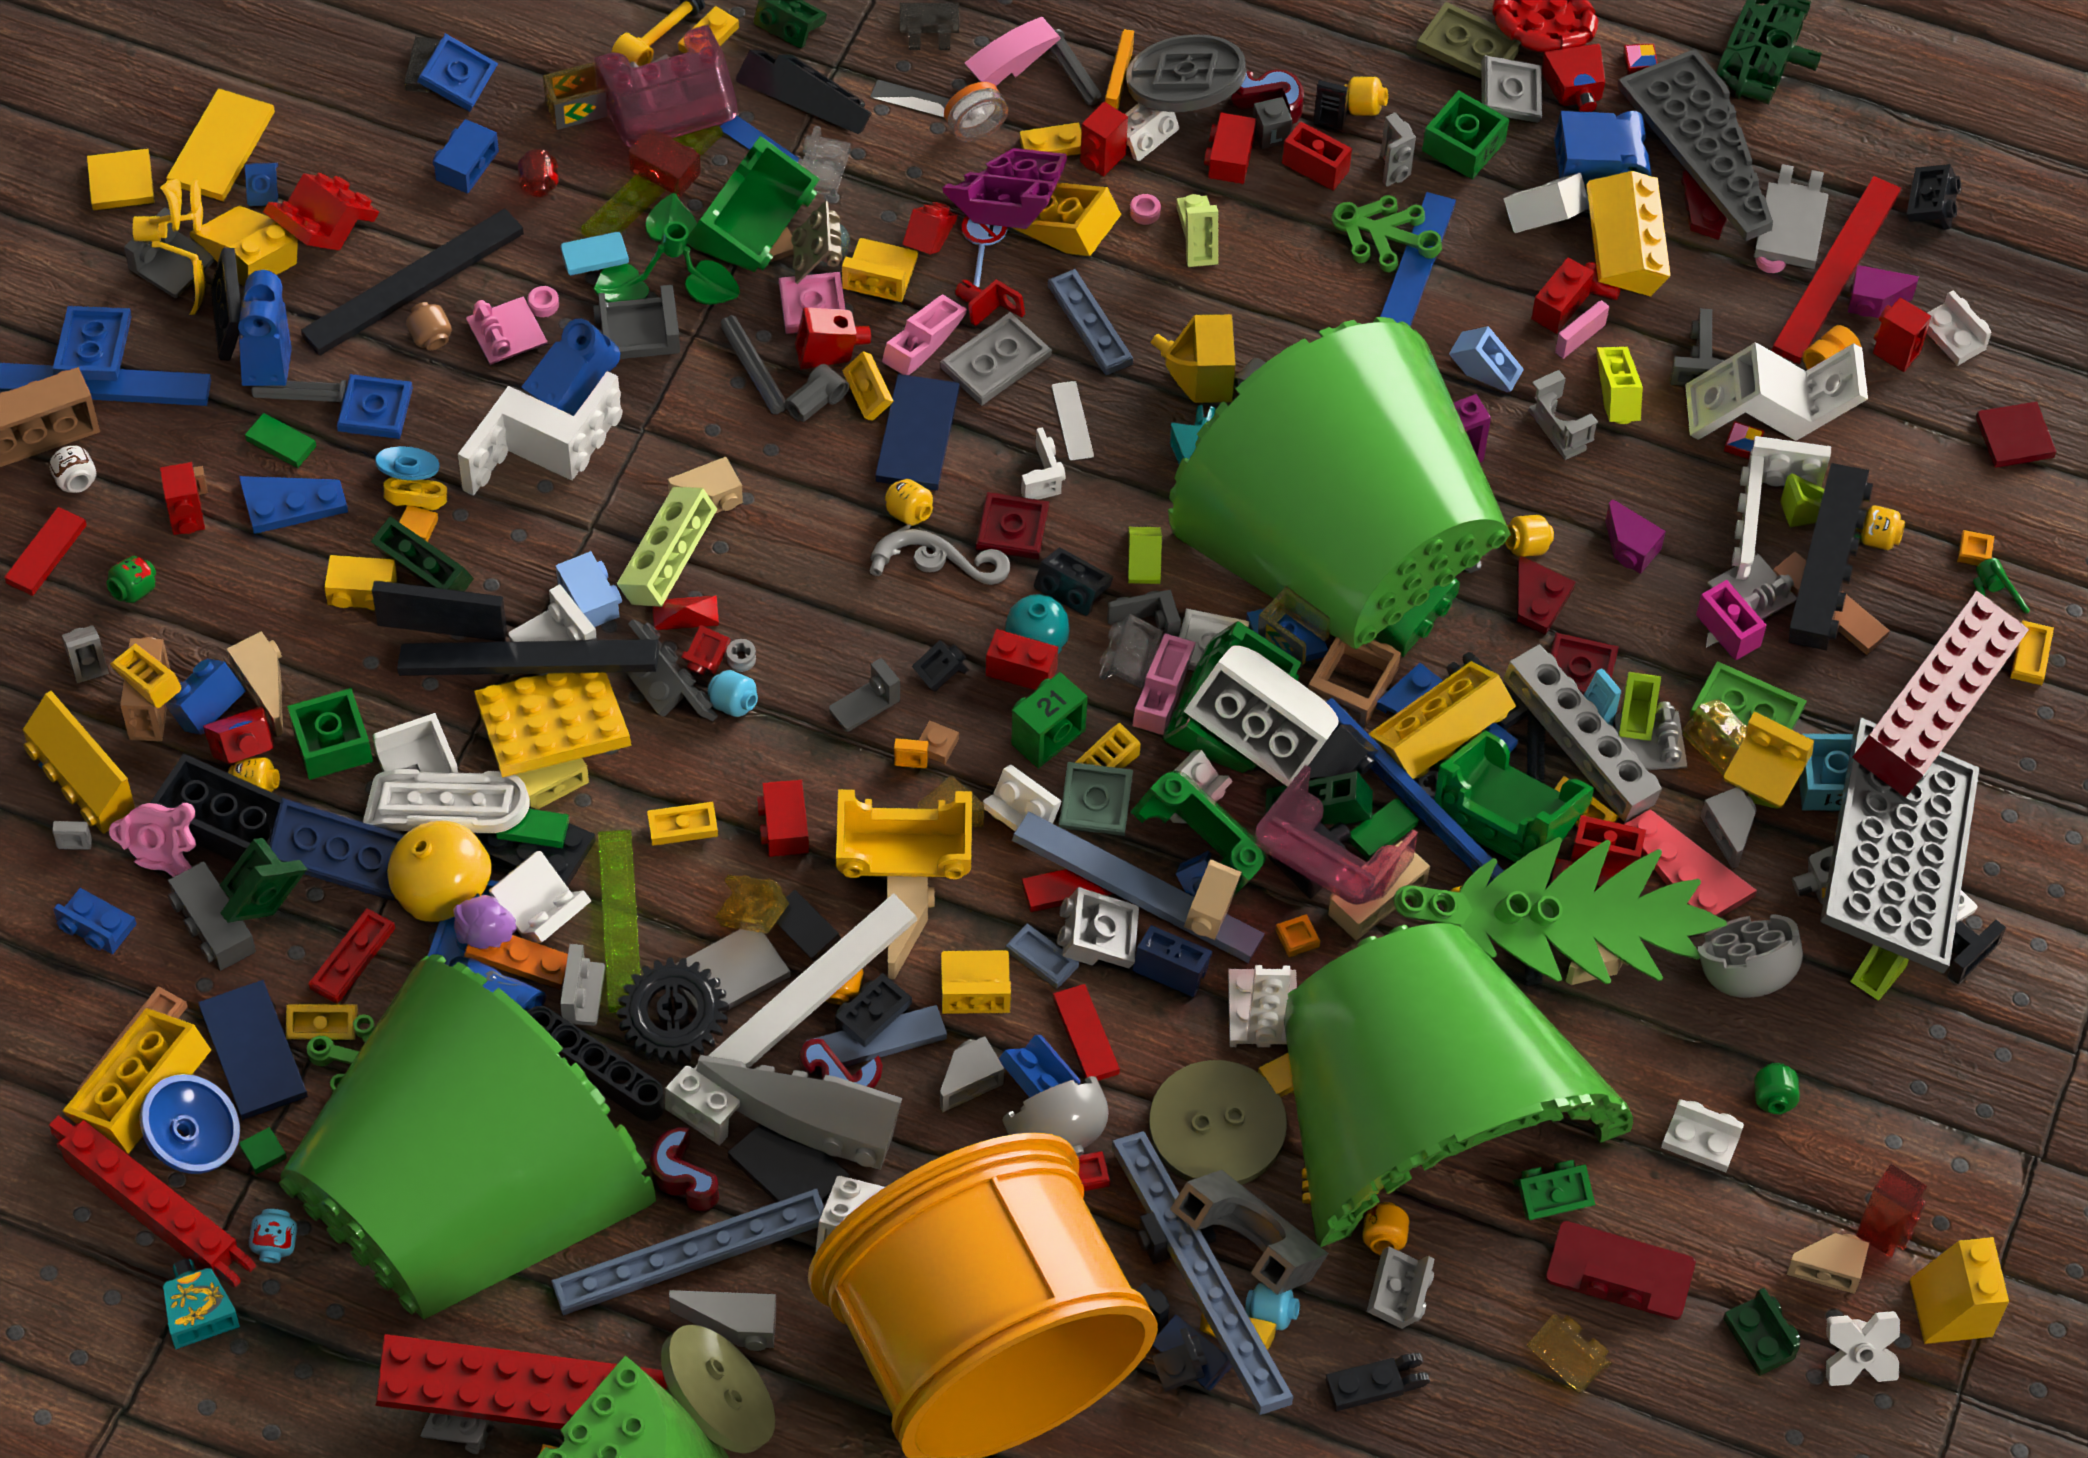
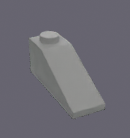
M669 1291L670 1311L698 1326L711 1329L739 1347H746L753 1351L774 1348L776 1294Z

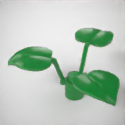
M675 193L661 200L651 210L646 219L645 229L651 239L661 242V244L658 245L657 251L644 273L639 276L638 270L630 264L604 268L594 286L596 295L598 293H605L606 302L646 299L649 294V288L643 281L647 279L661 254L665 253L673 258L681 254L684 255L687 269L691 273L686 279L685 288L688 294L699 303L713 305L730 301L739 296L740 290L731 273L717 262L703 260L698 263L696 269L693 267L690 247L686 246L688 236L697 225V222Z

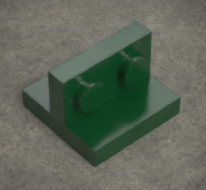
M263 838L253 839L219 885L230 899L220 914L227 923L273 916L308 869L300 860L281 862Z

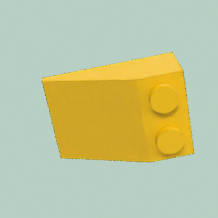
M1058 183L1048 205L1027 229H1013L1066 254L1091 256L1119 219L1121 213L1108 187Z
M240 205L203 224L199 231H190V237L208 251L217 262L224 247L235 248L238 282L244 288L247 278L255 271L268 270L278 275L297 264L298 238L269 216Z

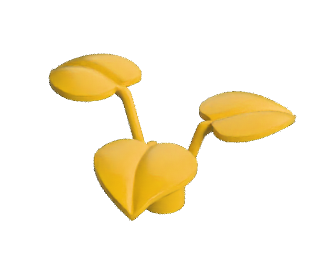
M170 179L160 187L167 198L170 215L162 217L134 216L133 238L134 241H152V248L160 247L191 260L195 284V303L189 315H194L200 308L205 295V275L202 260H199L198 255L160 241L161 238H167L168 223H172L173 231H178L180 221L193 220V231L200 230L203 221L201 189L198 179H193L190 186L191 211L186 215H181V183L179 179Z

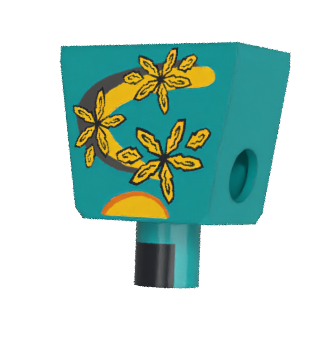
M191 1259L180 1260L173 1265L172 1268L176 1279L166 1282L163 1285L169 1331L175 1349L240 1327L235 1308L211 1268H205L196 1272Z

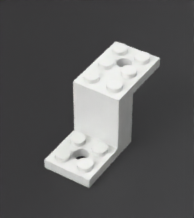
M1755 342L1685 384L1690 436L1697 440L1746 412L1797 441L1868 400L1862 348L1854 343L1805 371Z
M607 371L575 416L508 386L458 453L463 491L474 496L480 486L483 487L488 483L491 471L497 463L501 464L504 461L508 451L569 480H573L579 471L585 470L589 463L590 455L595 448L599 449L603 445L606 433L611 426H616L622 417L623 411L620 405L621 391L619 390L618 376Z

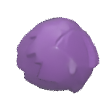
M482 895L471 900L466 899L453 909L456 937L460 943H467L471 947L487 949L491 946L499 948L501 943L511 940L512 933L517 929L516 919L510 911L500 905L496 898L489 895Z

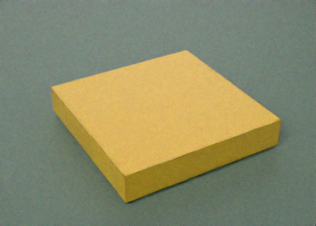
M149 149L87 156L93 210L155 203Z

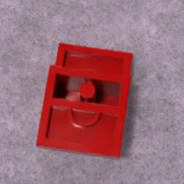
M303 173L288 201H283L282 204L268 202L263 213L306 245L340 251L357 220L374 222L380 211L370 205L372 203L370 198L359 192L354 193L349 189L350 184L338 176H334L332 179L322 173H317V175Z

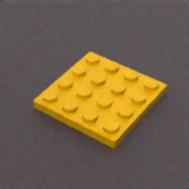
M548 673L542 676L523 677L500 685H490L474 691L502 778L632 746L628 729L606 673Z

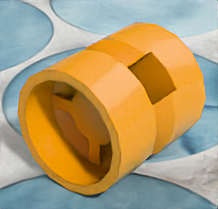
M1836 325L1821 337L1822 340L1816 341L1804 351L1803 361L1807 370L1853 343L1861 348L1862 346L1851 330L1842 325Z

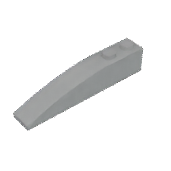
M700 1055L696 1071L738 1098L740 1106L737 1111L785 1137L823 1151L828 1155L842 1157L857 1162L862 1166L881 1170L893 1137L902 1101L901 1097L835 1076L825 1075L824 1080L807 1078V1072L794 1070L792 1075L776 1073L773 1066L761 1065L751 1069L746 1068L742 1061Z

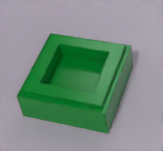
M270 1127L239 1142L241 1151L256 1175L287 1159L284 1149Z

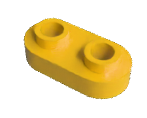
M392 477L384 482V498L395 506L409 505L422 507L426 510H437L447 502V487L437 481L424 479L402 480Z

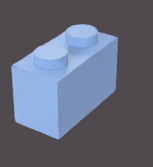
M591 551L556 565L558 585L560 584L594 627L620 617L618 604L622 603V598L619 590L615 585L610 586L607 581L609 577L602 561L597 562Z

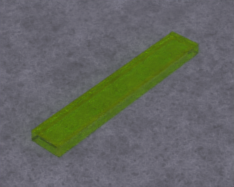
M698 114L581 226L582 234L589 238L613 232L622 233L723 136V129Z
M631 829L598 832L609 1013L617 1012L625 1007L618 1003V998L628 995L623 991L625 984L634 985L631 975L638 974L641 976Z

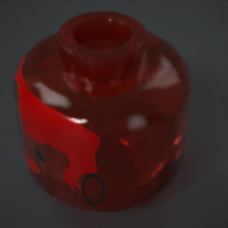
M542 149L526 152L518 162V180L521 189L530 193L533 197H544L554 190L559 181L558 164L555 157Z

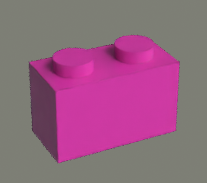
M1728 580L1701 594L1696 616L1735 661L1761 646L1767 625Z

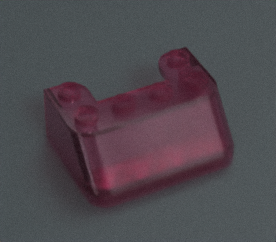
M709 25L694 28L685 34L684 44L688 51L687 53L632 68L626 56L615 52L594 58L598 92L606 93L607 111L625 145L632 148L644 147L733 120L737 116V99L724 53Z
M1305 765L1258 823L1255 834L1256 844L1266 853L1351 904L1359 905L1382 899L1413 861L1418 832L1412 829L1399 847L1394 845L1383 846L1376 851L1368 863L1313 830L1322 819L1324 808L1318 798L1308 793L1311 768Z

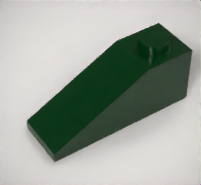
M1357 771L1295 783L1292 789L1286 785L1269 788L1266 791L1265 818L1269 821L1302 823L1314 818L1318 819L1322 824H1336L1338 822L1349 824L1372 819L1373 790Z

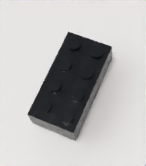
M183 753L150 803L159 804L167 808H176L182 803L191 804L195 810V817L189 824V830L196 844L237 862L253 839L263 838L269 844L279 802L283 797Z

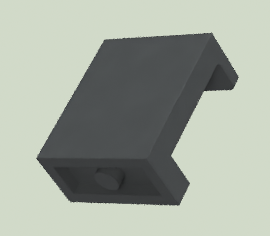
M673 285L660 286L661 297L606 302L605 293H598L599 305H593L595 324L601 323L602 330L599 331L619 347L620 359L680 353Z

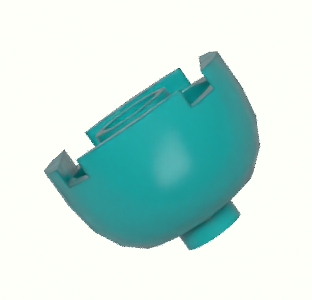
M1042 594L1029 595L1020 599L1011 607L1005 622V631L1058 646L1059 654L1069 639V619L1063 606L1053 598Z

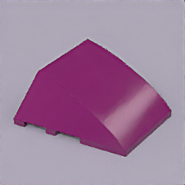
M1013 148L987 162V169L980 173L969 172L964 175L965 181L956 186L949 183L943 186L942 190L974 223L1027 229L1048 205L1051 195L1063 173L1067 157L1064 153Z

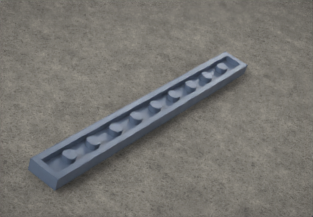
M1142 1131L1113 1140L1112 1151L1147 1214L1154 1212L1166 1236L1168 1252L1258 1414L1262 1415L1292 1405L1293 1395L1201 1231H1196L1170 1210L1179 1192L1145 1132Z

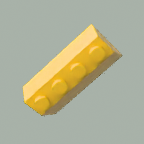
M1628 171L1590 180L1586 186L1598 282L1651 297L1670 277L1658 178Z
M1471 661L1368 734L1412 779H1417L1427 774L1429 768L1438 761L1451 757L1458 747L1465 742L1472 741L1486 727L1505 719L1508 712L1515 708L1516 705L1498 674Z
M52 691L46 693L23 728L26 743L23 744L24 748L34 761L39 759L43 763L42 768L50 781L53 783L58 781L61 784L62 793L72 805L77 803L80 806V813L88 825L91 827L96 825L104 834L109 831L110 825L113 822L124 818L135 809L128 778Z
M145 1008L63 1109V1113L76 1124L85 1120L125 1153L129 1154L143 1137L139 1117L141 1105L147 1093L158 1082L167 1077L182 1074L192 1075L210 1053L211 1049L194 1024Z

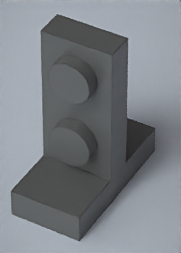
M1700 308L1698 319L1692 320L1690 338L1696 339V345H1692L1690 357H1674L1670 385L1685 386L1686 383L1725 361L1712 359L1713 309Z

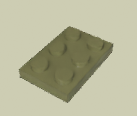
M1445 2L1418 39L1416 49L1482 79L1481 60L1485 55L1514 60L1523 46H1521V42L1518 40L1509 39L1497 25Z

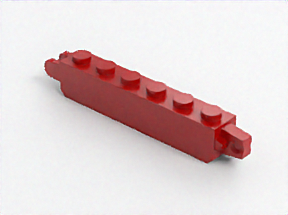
M58 1115L49 1124L51 1134L59 1140L56 1145L71 1168L186 1259H191L198 1269L211 1268L216 1277H220L231 1287L236 1288L241 1283V1280L228 1266L234 1261L248 1272H251L256 1267L251 1257L237 1247L236 1240L85 1120L73 1126Z

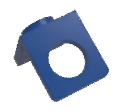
M278 162L245 164L248 206H265L268 202L278 203L276 172Z
M1210 851L1182 862L1177 869L1176 875L1184 891L1193 897L1196 895L1211 858Z

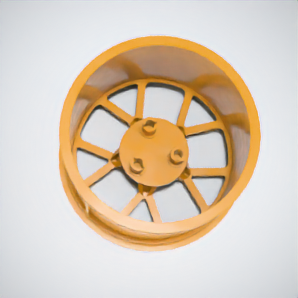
M1045 1133L1013 1134L982 1141L937 1158L892 1182L857 1207L827 1236L811 1261L808 1271L809 1287L815 1298L822 1304L830 1307L835 1318L848 1326L893 1415L892 1431L907 1458H984L1027 1442L1071 1419L1105 1396L1139 1365L1155 1341L1158 1331L1156 1318L1143 1295L1131 1289L1083 1200L1084 1187L1078 1176V1156L1071 1144L1061 1137Z

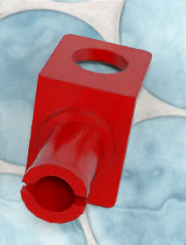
M963 279L962 283H959L956 287L955 295L969 303L971 324L975 326L1000 305L1021 318L1025 315L1022 295L997 279L984 290L975 286L967 279ZM1006 294L1013 298L1016 306L1008 300Z

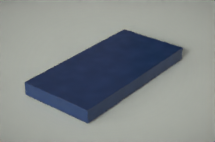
M898 374L892 398L894 402L890 407L875 482L894 484L900 480L910 479L929 490L938 491L960 383Z
M282 798L280 800L268 845L281 862L300 860L308 869L305 875L393 901L395 898L389 886L387 869L391 853L399 840L404 836L403 834Z
M264 980L198 1002L242 1120L308 1097Z

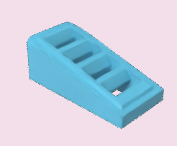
M1601 668L1596 671L1584 696L1587 700L1594 703L1598 713L1607 724L1613 726L1621 689L1605 670Z

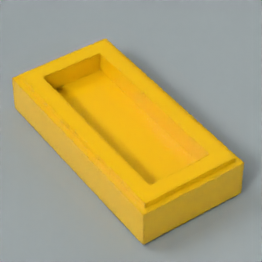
M2022 620L2021 623L2029 628V630L2015 649L2010 678L2042 686L2054 627Z

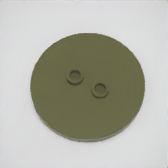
M1224 1060L1197 1062L1183 1067L1172 1074L1161 1085L1154 1096L1149 1117L1150 1138L1158 1157L1173 1173L1186 1181H1191L1219 1170H1223L1241 1185L1253 1181L1265 1173L1277 1160L1284 1145L1287 1129L1286 1112L1283 1102L1267 1079L1247 1066Z
M698 1325L682 1326L665 1340L661 1350V1366L667 1387L671 1395L691 1415L708 1439L727 1450L738 1453L754 1452L770 1440L775 1429V1412L771 1397L756 1369L738 1348L720 1334Z

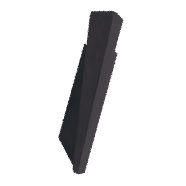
M749 50L736 76V81L740 84L856 134L863 132L872 114L871 111L864 108L865 103L862 99L793 55H778L777 59H775L764 50Z

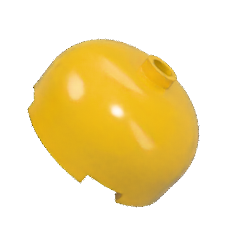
M431 821L413 828L396 844L388 862V882L397 901L414 918L428 922L443 921L455 917L453 909L456 905L461 904L466 899L471 900L476 894L480 896L483 894L491 875V860L479 839L466 827L451 821Z

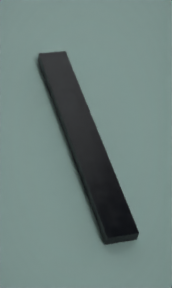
M504 208L301 329L302 337L321 356L524 234L523 227Z
M658 639L401 644L397 671L399 676L656 672L660 646Z

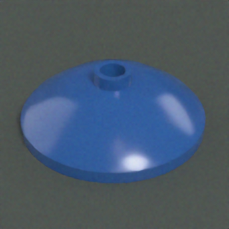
M194 1075L170 1076L158 1082L147 1093L142 1102L139 1118L143 1138L152 1153L167 1166L184 1173L202 1174L219 1168L234 1153L240 1137L239 1118L231 1100L212 1082ZM177 1129L184 1133V1137L178 1133Z

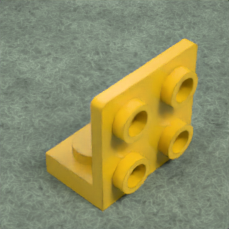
M860 238L853 257H845L842 265V289L902 302L918 259V251Z
M1754 711L1748 722L1747 735L1726 770L1724 780L1778 808H1782L1812 756L1814 740Z
M943 951L941 953L942 1014L1010 1013L1011 981H1009L1008 951Z

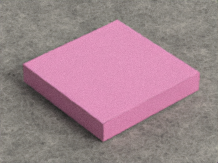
M840 272L806 275L798 284L795 283V276L779 278L786 334L798 333L803 308L846 310Z

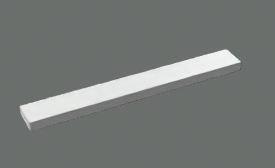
M893 893L708 1056L742 1061L746 1068L751 1067L918 920L916 915Z

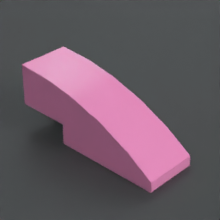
M1040 17L997 38L968 59L965 64L980 82H989L997 86L1011 73L1016 78L1061 38L1046 20Z
M942 294L910 317L906 322L905 330L886 343L882 362L903 375H910L943 344L966 315L967 309Z
M1164 634L1147 673L1145 686L1135 707L1132 726L1157 734H1164L1181 691L1196 642Z

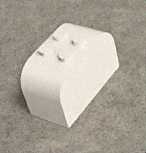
M1232 646L1224 654L1184 710L1190 717L1290 789L1301 777L1339 722L1336 713L1322 698L1259 653L1243 646Z

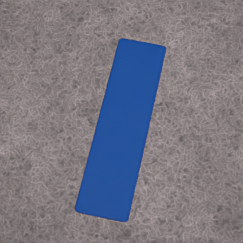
M735 114L719 127L721 131L749 150L759 136H761L800 164L802 162L800 158Z

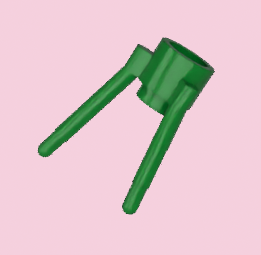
M1997 558L1984 560L1977 566L1976 573L1978 577L1973 580V583L1979 593L1985 596V588L1989 589L1990 592H1996L2005 587L2025 614L2030 612L2024 600L2008 579Z

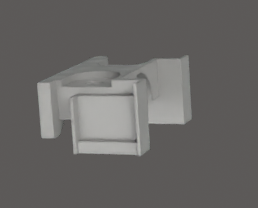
M1557 370L1532 382L1537 388L1536 396L1534 397L1537 403L1530 406L1528 411L1562 457L1567 460L1586 451L1587 446L1585 444L1595 440L1594 434L1598 421L1592 413L1576 421H1563L1555 417L1554 412H1556L1557 399L1562 397L1566 379L1561 371Z

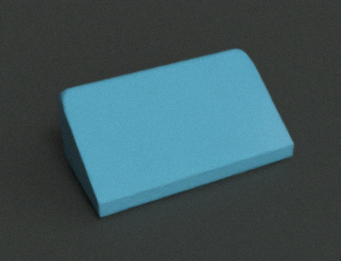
M620 232L561 244L564 266L570 276L629 262Z

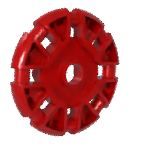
M1494 0L1492 6L1495 22L1502 33L1511 40L1516 39L1521 42V46L1537 52L1545 53L1547 51L1585 46L1586 43L1592 41L1598 30L1596 11L1588 0Z

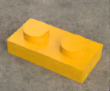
M715 6L678 42V50L689 57L707 53L708 57H710L739 28V20Z
M1078 122L1020 131L1019 139L1022 149L1064 153L1066 156L1080 154L1081 128Z
M863 351L842 370L865 419L873 421L894 402L870 353Z
M713 802L647 811L652 846L718 837Z

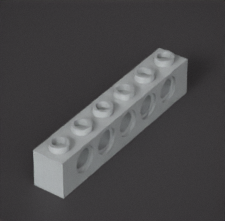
M1539 644L1509 662L1503 679L1624 823L1655 805L1662 790L1656 776L1646 770L1639 761L1637 754L1624 744L1619 738L1616 729L1612 725L1607 724L1598 713L1594 703L1585 698L1579 691L1575 681L1568 677L1558 666L1552 654L1547 653Z

